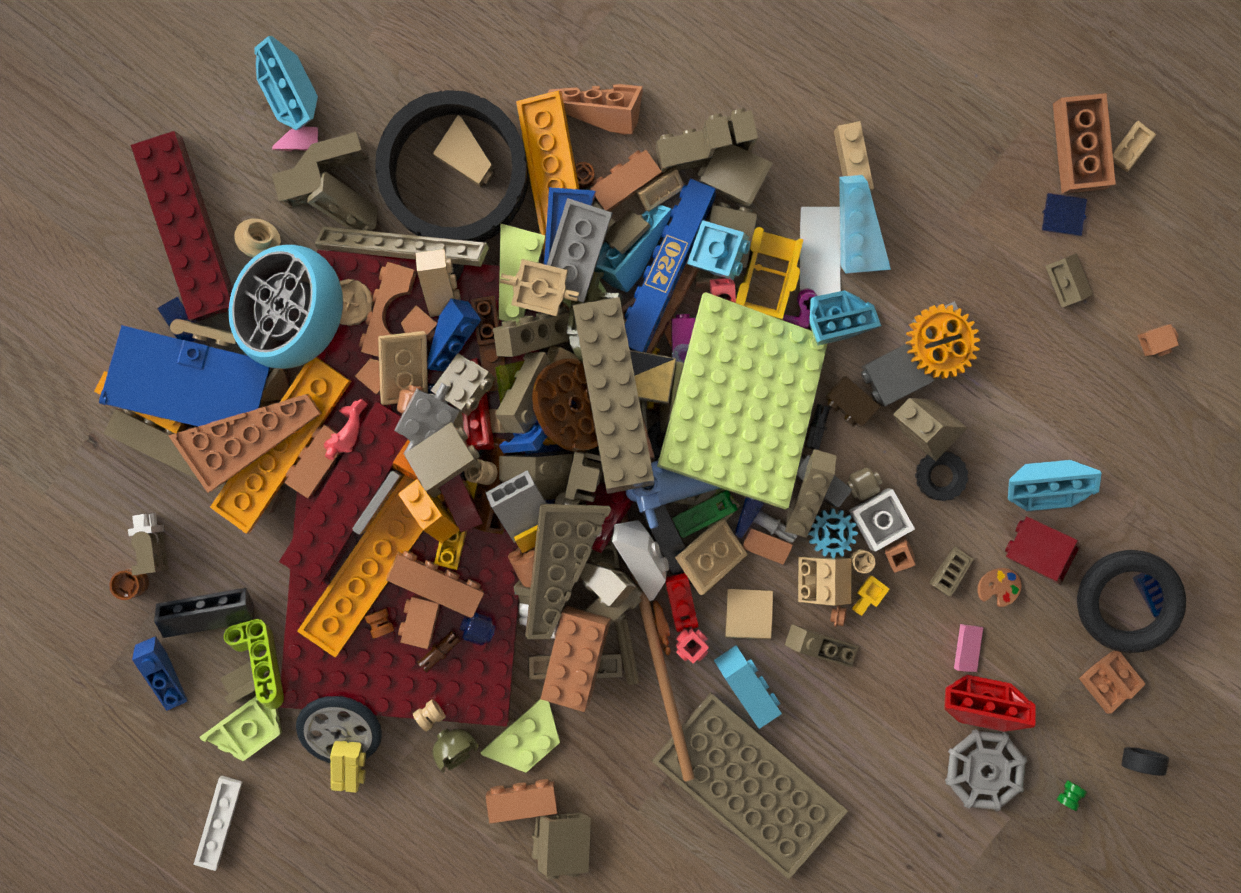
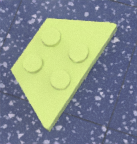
M255 696L200 736V739L204 742L208 741L218 746V749L230 752L234 757L244 761L282 733L278 708L268 709Z
M540 698L480 753L485 757L525 773L529 771L560 743L550 703Z

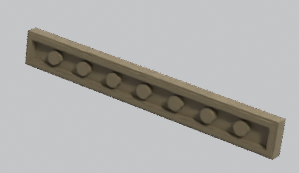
M323 226L315 242L317 249L416 259V253L445 249L447 259L451 258L453 264L481 266L489 249L487 243L325 226Z

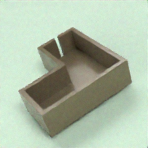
M745 108L732 111V115L722 117V114H714L709 116L708 120H705L701 131L696 132V129H688L682 132L683 135L674 136L673 134H666L660 136V140L656 141L655 151L659 169L662 171L661 175L673 167L680 172L701 167L703 163L708 164L716 148L733 144L751 152L758 139L752 110L745 111Z

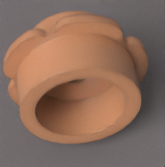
M840 605L837 606V609H832L830 622H834V627H837V625L844 626L847 609L840 608Z

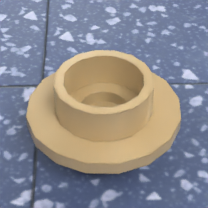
M248 219L241 222L234 234L235 243L238 248L253 258L269 248L279 246L281 243L280 234L277 229L262 219Z

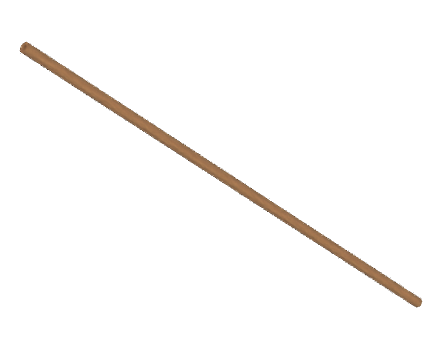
M562 301L563 307L570 311V308ZM627 513L621 523L629 522ZM631 572L632 580L640 587V585L638 584L637 580ZM643 592L639 597L642 600L639 603L683 780L689 781L695 777L649 599Z

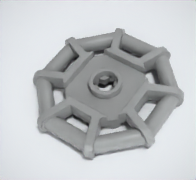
M975 729L954 748L949 749L948 773L945 782L961 799L964 807L968 809L971 807L993 809L997 812L1001 811V807L1017 794L1023 793L1025 764L1028 760L1011 741L1009 734L1006 732L1001 734L982 732ZM982 741L998 742L995 748L983 747ZM973 743H976L977 749L972 750L967 757L961 754ZM1004 747L1014 757L1013 760L1008 761L1001 752ZM958 758L964 761L963 774L957 776ZM986 765H988L989 768L992 769V773H988L987 776H984V773L981 772L982 768H985ZM1016 766L1015 779L1012 782L1010 781L1011 767ZM966 781L970 785L972 791L969 795L959 784L960 782ZM1007 785L1011 787L998 798L997 793L1000 792L999 789L1005 788ZM978 794L991 795L992 800L976 798Z

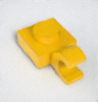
M870 575L858 590L857 594L862 598L856 602L852 610L862 616L870 604L877 607L890 589Z

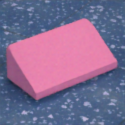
M960 624L954 669L957 671L977 672L983 627Z

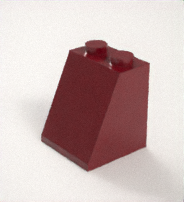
M1026 516L1025 520H1020L1015 532L1018 534L1014 541L1010 540L1005 549L1006 557L1061 586L1081 545L1078 540Z

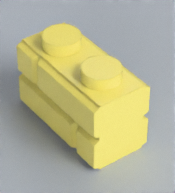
M334 742L330 754L332 790H345L346 792L356 793L360 783L364 784L366 770H362V766L364 767L366 753L362 752V744L360 742Z

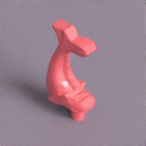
M363 399L354 401L351 406H344L338 410L349 420L340 432L331 434L332 437L324 443V448L327 450L325 454L327 459L333 460L336 453L352 452V447L355 445L359 433V416L367 405Z

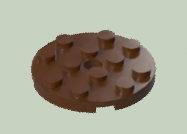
M561 359L546 366L537 376L532 394L533 410L545 435L554 443L570 451H588L597 447L598 441L584 365L576 359ZM572 400L576 402L577 410L570 407Z

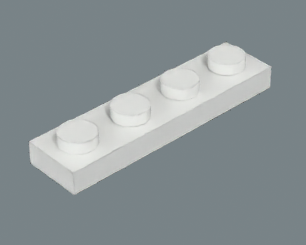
M225 776L219 777L194 865L214 871L218 869L243 784L242 781Z

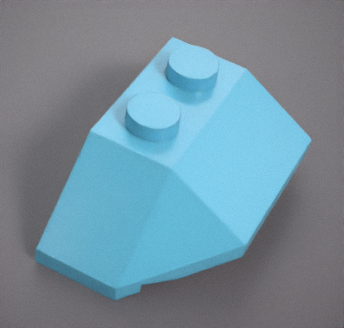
M268 36L254 48L255 55H257V81L276 119L292 127L294 130H299L314 118L318 96L298 56L273 36Z
M845 290L811 298L809 322L817 346L848 339L881 326L874 305L864 302L859 297Z
M1072 460L1025 464L1009 479L1007 498L1026 511L1072 507L1088 498L1091 494L1094 495L1099 492L1102 473L1100 470Z

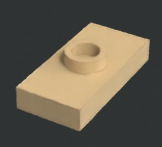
M1137 121L1113 152V162L1128 172L1156 134Z
M673 167L636 192L645 210L649 212L679 193L684 183L678 170Z

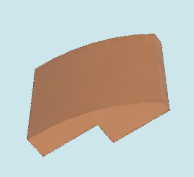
M1115 650L1103 657L1079 678L1106 713H1113L1125 699H1132L1145 685L1144 681L1121 652Z

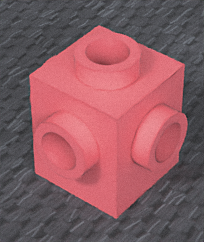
M692 628L689 631L685 629L676 638L678 641L676 643L678 648L676 653L684 661L689 659L694 664L697 660L701 661L707 655L709 646L706 641L708 638L699 629L696 632ZM694 640L696 642L695 646L692 648L688 647L687 644Z

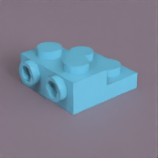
M702 220L687 264L711 272L714 275L734 280L735 275L739 276L742 271L743 264L740 262L742 255L747 254L750 249L749 237L744 232Z

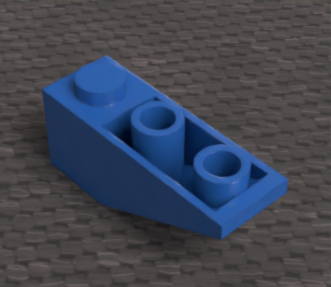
M451 298L440 314L427 360V369L444 372L481 321L468 301Z
M155 636L136 644L132 661L165 710L167 711L187 702V697L169 656L157 637Z

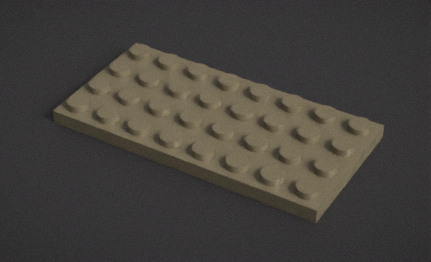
M712 692L709 693L682 725L695 778L689 781L683 780L673 737L652 759L655 765L788 879L794 875L848 812L842 804Z

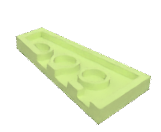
M501 224L500 279H505L501 278L502 273L515 277L520 269L522 259L539 263L546 236ZM499 279V320H516V322H519V317L525 315L526 309L511 305L514 295L513 286L500 283Z

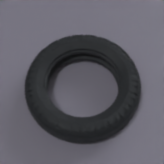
M1123 550L1104 556L1088 569L1078 589L1077 609L1083 626L1097 642L1115 651L1139 653L1162 645L1175 634L1185 615L1186 592L1178 573L1165 560L1141 550ZM1125 572H1142L1152 576L1158 581L1163 592V606L1158 617L1150 625L1134 631H1124L1112 627L1104 621L1099 609V599L1104 586L1112 578Z

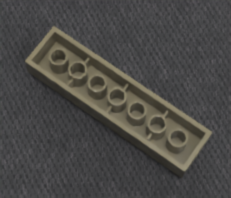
M620 297L573 305L607 494L654 485V476Z

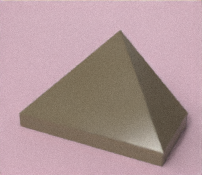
M274 368L267 378L261 404L282 400L291 386L288 368Z

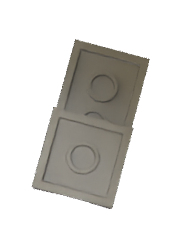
M357 132L311 144L293 169L271 174L279 202L288 208L307 204L308 196L320 187L321 175L326 172L325 170L369 159L364 140L359 137Z

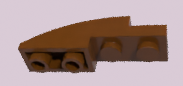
M495 296L471 299L472 307L481 319L475 328L482 368L489 371L496 378L491 389L486 393L509 390L505 356H497L493 328L500 327Z

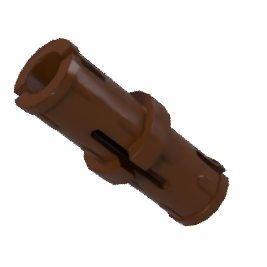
M451 630L438 644L432 645V650L417 662L421 668L424 666L423 670L426 673L441 659L444 660L447 657V653L461 642L458 635L455 637L456 633Z

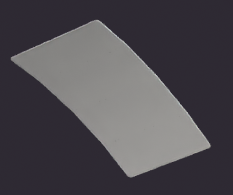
M801 207L800 239L804 240L800 252V291L809 288L814 290L817 296L841 291L840 207Z

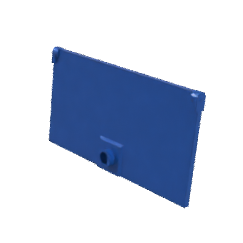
M121 325L99 404L199 427L258 409L270 367L261 365L246 355Z

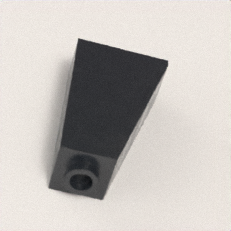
M661 505L654 509L659 526L651 529L663 556L668 560L673 576L683 574L685 572L675 557L685 549V546L665 505ZM642 512L643 515H644V517H645V519H646V521H647V523H648V520H647V517H646L645 512Z

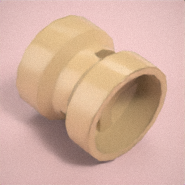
M479 459L477 460L481 464L480 467L476 468L472 465L464 470L466 479L474 483L490 485L497 477L495 464Z
M857 549L850 555V558H852L851 567L857 572L869 573L875 567L874 556L866 550Z
M433 699L426 703V707L418 709L413 713L416 722L426 732L433 727L435 722H440L445 718L443 710Z

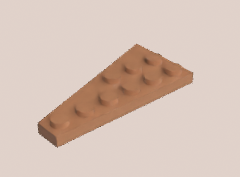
M305 394L168 436L207 493H210L321 415L322 412L311 396Z

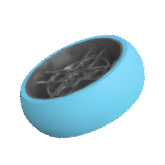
M279 245L256 255L239 274L230 297L229 322L239 347L254 361L271 368H293L316 358L333 339L341 320L343 294L338 276L325 258L307 247Z

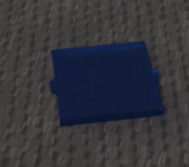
M1047 193L1045 209L1042 211V214H1044L1042 231L1082 236L1083 223L1087 218L1085 215L1087 199Z

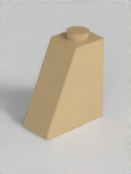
M457 116L433 155L436 159L471 182L482 187L484 183L488 184L494 174L491 172L493 167L463 119Z

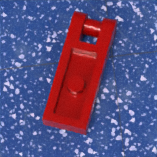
M686 573L666 577L665 583L676 632H682L683 629L692 627V629L699 628L688 576ZM689 615L688 619L681 620L680 618Z

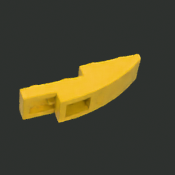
M467 480L466 482L474 499L478 483ZM459 530L443 544L439 542L435 564L457 570L467 531L461 533Z

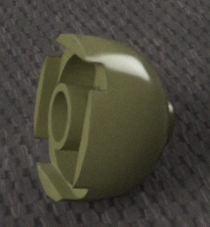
M445 729L437 735L438 740L435 742L432 750L433 759L441 772L444 773L446 767L450 771L469 759L471 756L468 752L472 749L476 752L479 745L473 736L464 729H453L450 731Z

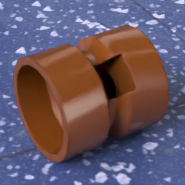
M131 568L122 570L112 576L109 583L110 591L117 599L129 600L145 593L149 586V578L147 574L132 576Z

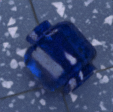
M475 612L473 617L463 618L459 630L463 631V639L465 641L483 646L486 642L490 643L496 625H493L492 618Z

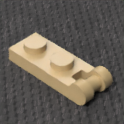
M175 319L170 325V329L174 334H181L184 331L192 333V337L203 341H206L207 337L216 339L215 343L229 347L230 343L235 344L236 341L232 332L182 319Z

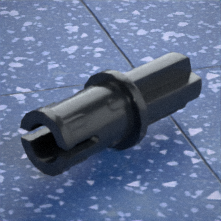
M816 405L813 422L809 425L811 430L806 445L809 449H820L824 430H827L825 426L829 411L831 410L828 406H824L823 414L821 415L823 405Z

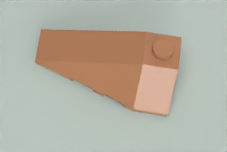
M618 84L613 85V89L600 90V86H592V89L587 91H580L578 88L550 89L548 93L558 90L562 92L565 113L609 132H616L622 135L633 134L638 123L643 86Z

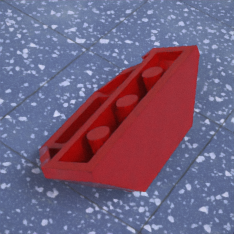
M965 675L945 688L944 710L959 723L1003 732L1035 727L1036 705L1029 701L1011 683Z

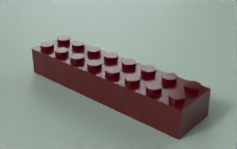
M171 131L130 145L188 319L198 322L229 312L233 288L183 137L177 132Z
M375 402L359 429L352 452L344 453L279 560V563L317 586L325 583L355 534L352 528L390 472L393 471V461L408 440L407 437L395 432V428L402 416L401 414L386 405H382L381 402Z

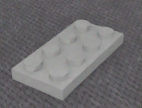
M567 198L547 265L568 270L566 289L579 292V296L574 297H578L580 302H585L613 213Z

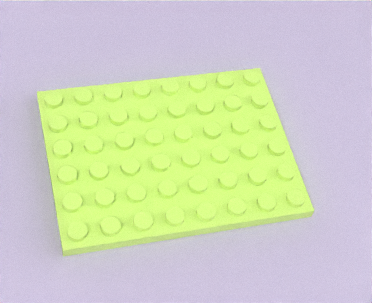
M707 292L702 294L657 467L782 509L789 508L827 344L817 346L813 332Z

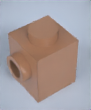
M1171 324L1163 325L1137 335L1145 356L1157 353L1158 356H1163L1171 353V348L1179 345L1177 341L1178 333Z
M906 535L885 546V554L894 573L916 565L914 553Z

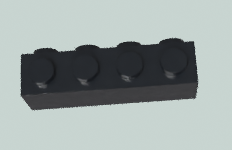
M247 588L157 603L154 622L163 638L229 627L253 620L254 603Z

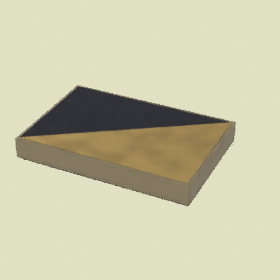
M630 350L639 400L668 405L676 358Z

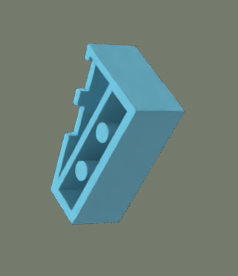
M736 645L714 659L722 675L759 729L782 714L777 707L780 705V702L774 693L768 694L766 691L769 688L768 684L762 676L759 678L756 676L755 672L758 669L751 659L746 661Z

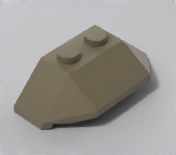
M564 450L499 456V480L504 483L528 470L544 499H557L560 493H566L575 451Z

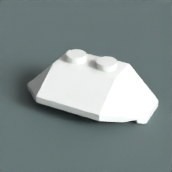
M639 520L615 524L612 542L649 601H652L666 581V572L669 570L668 560L662 556L658 543L653 541Z

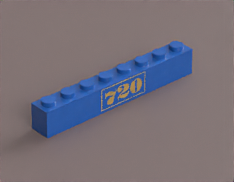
M690 179L688 185L683 186L680 192V198L682 199L679 205H675L670 217L673 219L669 226L666 225L662 232L661 238L664 239L660 246L657 245L653 252L652 258H654L651 266L648 265L643 275L645 281L642 287L638 286L634 295L636 301L633 307L629 306L625 314V319L627 320L625 329L629 350L647 352L688 261L702 220H706L714 203L716 188Z

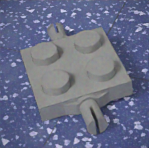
M441 383L435 395L427 394L416 388L395 428V432L407 437L410 441L403 454L449 423L455 421L459 410L448 405L444 400L450 388L449 386Z

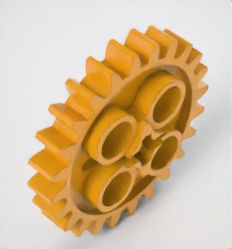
M944 304L938 305L937 308L934 305L929 307V311L927 309L922 310V316L917 315L914 317L917 323L909 324L913 331L907 332L906 335L912 337V339L907 341L906 344L911 345L912 349L907 351V353H914L915 356L911 362L919 361L917 369L925 367V375L933 371V378L939 377L940 374L942 379L948 378L949 375L952 378L957 376V372L959 374L964 373V367L969 368L972 366L969 360L977 359L973 352L979 351L980 348L974 346V343L979 342L980 339L974 338V334L979 332V330H972L971 326L975 322H967L969 314L961 316V308L953 312V305L947 306L946 309ZM948 322L953 326L952 333L947 329ZM926 329L931 330L932 339L926 336ZM958 334L961 335L960 339L928 349L925 348L926 344ZM954 344L959 346V354L955 353ZM934 350L939 354L938 361L933 358Z

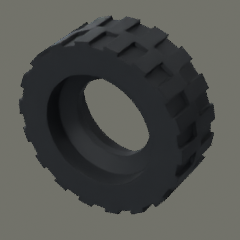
M946 451L936 461L929 455H926L925 458L920 460V464L916 468L917 472L915 473L916 484L919 486L920 491L928 498L939 501L952 500L954 497L961 495L969 479L965 462L954 453ZM938 465L948 466L953 474L952 481L945 487H938L931 480V472Z

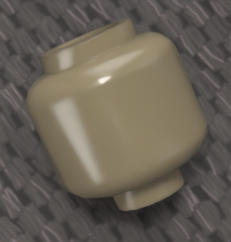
M866 467L852 473L849 476V481L846 483L853 489L850 492L852 497H857L863 501L880 492L879 485L882 484V480L877 471L873 473L870 468Z

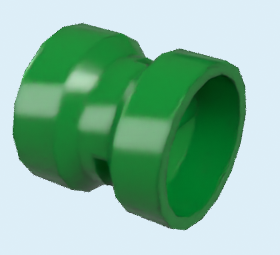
M1067 780L1064 785L1065 792L1060 793L1056 800L1077 812L1080 806L1078 801L1085 798L1087 791Z

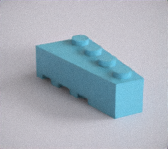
M863 175L839 177L840 264L845 273L891 270L868 181Z

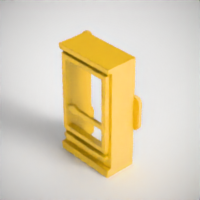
M757 227L754 230L750 245L751 255L744 281L740 284L735 303L782 320L789 293L794 291L797 286L800 274L797 263L804 239L792 240L764 232L763 228ZM760 253L789 261L786 273L762 267L760 264L755 265L757 254ZM754 268L757 271L763 270L785 276L776 310L745 302Z

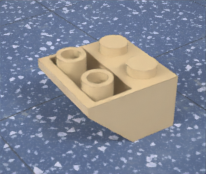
M799 557L798 602L833 606L851 604L852 558Z

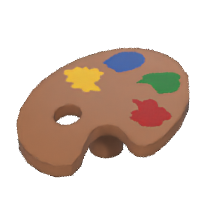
M997 568L991 570L979 581V598L984 602L989 600L992 595H996L997 606H1007L1013 603L1019 596L1022 587L1021 580L1010 569Z

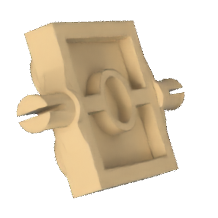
M522 259L520 269L515 277L504 273L501 274V278L505 279H500V283L513 286L514 295L511 304L513 306L558 316L560 304L564 299L577 302L578 297L574 296H579V292L566 289L568 274L566 269Z

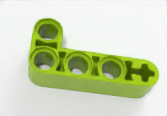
M260 619L250 620L229 627L224 633L225 642L235 651L243 652L249 650L257 700L268 709L279 708L283 703L284 696L272 630ZM260 629H263L262 633L256 636V633ZM241 635L240 639L234 642L235 638ZM263 650H267L264 656L259 657ZM270 671L269 676L263 679L264 673Z

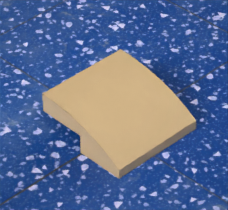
M728 589L725 637L771 639L773 591Z

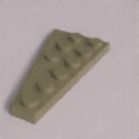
M540 504L525 634L527 639L551 638L561 617V611L565 602L569 600L572 594L573 585L578 581L592 551L591 547L602 530L601 526L606 516L608 517L611 511L609 506Z

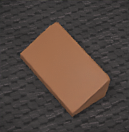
M749 527L742 546L749 552L784 565L793 544Z

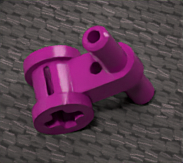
M809 288L802 289L797 295V302L801 308L799 317L784 314L782 320L805 329H811L809 322L811 301L806 305L804 300L807 301L809 297L817 296L815 291Z

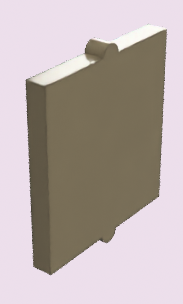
M630 210L606 233L604 240L609 243L612 249L615 248L621 254H624L651 226L644 220L642 215L638 216Z

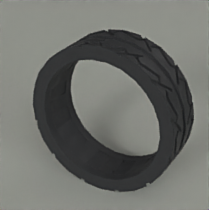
M454 90L424 94L399 110L383 131L376 151L375 165L379 191L388 209L410 232L417 236L484 242L501 232V224L509 225L522 206L528 189L529 175L522 139L508 116L498 106L485 98H480L481 96L466 91ZM446 115H466L490 125L502 136L511 151L512 157L511 181L501 202L486 217L472 224L460 227H441L427 223L414 216L403 203L397 188V161L407 139L422 124Z

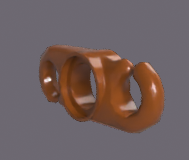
M654 600L652 607L654 608V620L661 648L669 656L671 654L668 641L670 636L669 626L661 605L657 600Z

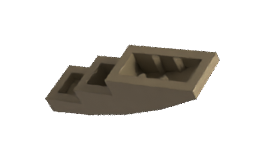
M602 653L596 678L622 677L621 654ZM551 655L528 656L529 680L546 678Z

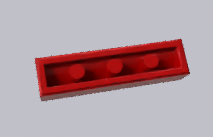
M477 358L470 360L482 367L481 362ZM485 392L479 401L478 407L469 416L462 413L464 431L469 437L466 442L469 446L473 445L476 450L494 448L488 399Z

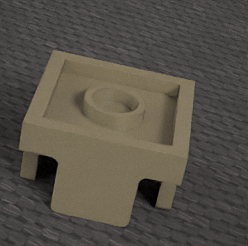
M592 450L575 452L565 498L573 500L578 498L594 502L596 494L591 492H595L596 487L600 484L603 469L601 462L588 460L587 458L601 461L600 452Z

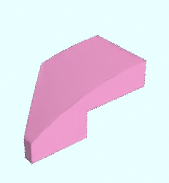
M303 126L299 130L291 129L272 146V150L307 151L311 144L318 142V127Z

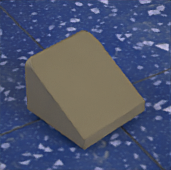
M700 269L695 277V291L710 292V280L717 279L718 276Z

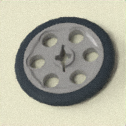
M342 696L318 698L307 704L300 711L296 721L297 736L302 746L311 755L327 763H331L330 754L332 751L328 745L334 744L335 741H347V743L360 742L362 744V752L366 753V759L374 754L381 744L382 731L377 717L368 707L351 698ZM345 711L350 714V717H342L339 712ZM324 714L328 717V719L321 720L317 717V715ZM361 725L367 730L358 731L355 727ZM312 731H320L323 735L315 736L312 734Z

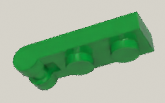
M724 490L672 517L681 537L684 538L737 511L736 504H733L730 499L731 494L729 490ZM722 501L725 508L719 511L716 503Z

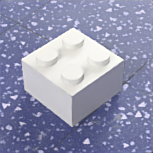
M887 488L848 510L870 550L877 551L915 530L893 489Z

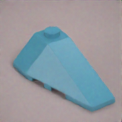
M658 205L649 212L645 211L641 214L651 227L624 254H621L615 248L612 249L605 242L602 245L594 272H603L604 277L601 278L608 284L628 292L641 277L662 235L664 227L670 219L672 209Z

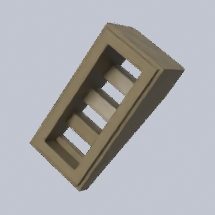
M954 546L929 584L946 596L951 597L974 559ZM955 555L965 561L963 565L954 559ZM952 563L960 569L956 572L949 565ZM946 570L955 576L953 580L945 575ZM942 578L950 583L948 587L940 582Z

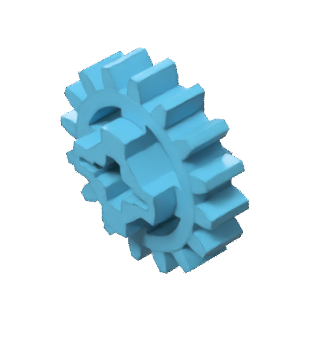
M830 508L829 514L822 510V517L816 515V523L812 524L813 531L808 533V535L813 536L809 543H816L817 545L814 550L819 551L822 549L823 556H826L828 552H830L832 558H835L836 552L840 556H844L843 550L851 551L852 549L849 544H856V541L852 539V536L858 535V532L852 530L856 523H849L851 516L846 515L843 517L844 511L839 510L837 514L833 508ZM829 518L839 519L835 523H829L826 521ZM826 526L834 530L837 529L835 531V534L837 535L839 540L834 537H829L830 532L826 528ZM819 527L822 529V536L820 538L818 537ZM845 528H847L846 539L843 536V530ZM830 543H837L839 545L836 548L826 547Z

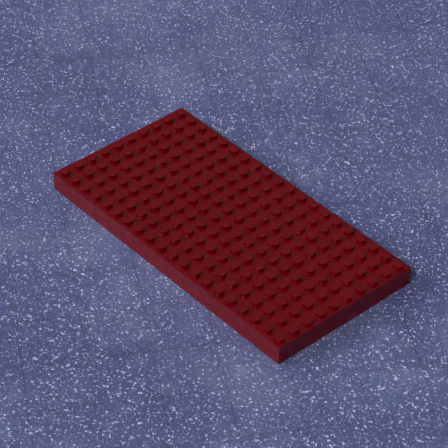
M317 250V253L332 266L339 281L347 279L359 281L367 286L372 293V297L375 290L380 288L382 281L379 280L380 271L383 266L386 267L387 262L410 268L417 272L416 259ZM484 264L481 266L464 265L463 273L457 280V288H455V290L459 289L461 300L468 301L472 306L471 299L495 296L499 317L500 266ZM418 273L411 295H403L396 298L387 309L386 324L392 334L405 333L401 322L415 306H418L429 315ZM526 309L524 316H533L534 318L538 311ZM439 316L431 317L438 323ZM366 320L361 324L353 326L339 323L333 339L324 351L317 356L351 380V383L323 423V425H329L338 432L341 431L349 418L338 411L341 407L351 406L354 401L363 399L367 405L359 416L361 427L375 402H381L380 395H376L355 377L369 359L379 361V357L361 352L362 347L359 346L362 334L367 333L369 326L366 324ZM499 320L500 326H502L504 321ZM475 329L459 354L468 360L477 358L481 362ZM427 340V360L432 341L430 342L429 340ZM538 349V350H535V351H531V352H541V349ZM526 353L514 357L505 356L509 390H511L516 380L514 378L516 372L521 370L525 362L523 358ZM427 369L428 394H434L431 392V389L442 376L443 371ZM507 390L487 393L489 409L499 408ZM397 404L386 405L387 407L402 415V413H400L397 410ZM492 433L493 437L507 440L514 438L513 433ZM345 452L342 453L312 498L307 499L297 492L293 537ZM444 500V501H443V504H444V506H445L446 509H447L448 506H447L446 501ZM475 528L467 530L457 570L443 566L438 567L443 572L451 570L459 574V579L466 582L468 579L481 584L480 588L483 589L484 594L472 618L440 605L431 646L428 649L400 643L402 636H399L398 633L401 622L406 621L407 613H404L407 599L411 600L414 594H418L389 581L365 616L387 608L388 620L393 624L394 631L373 639L370 633L371 626L367 624L364 616L336 658L297 632L364 533L359 535L355 532L327 580L320 586L290 569L281 672L284 700L280 706L281 708L303 709L307 704L318 698L342 696L362 703L376 716L415 719L413 713L418 709L426 707V703L433 699L445 714V718L442 721L507 727L510 715L519 597L514 592V586L519 581V578L508 558V555L515 551L518 545L516 542H513L505 528L503 535L484 532ZM423 531L409 552L418 556L416 560L423 563L426 560L435 563L439 541ZM451 630L456 633L455 637L458 635L461 642L447 653V657L444 660L441 659L426 673L423 670L424 666L421 668L417 662L432 650V645L438 644Z

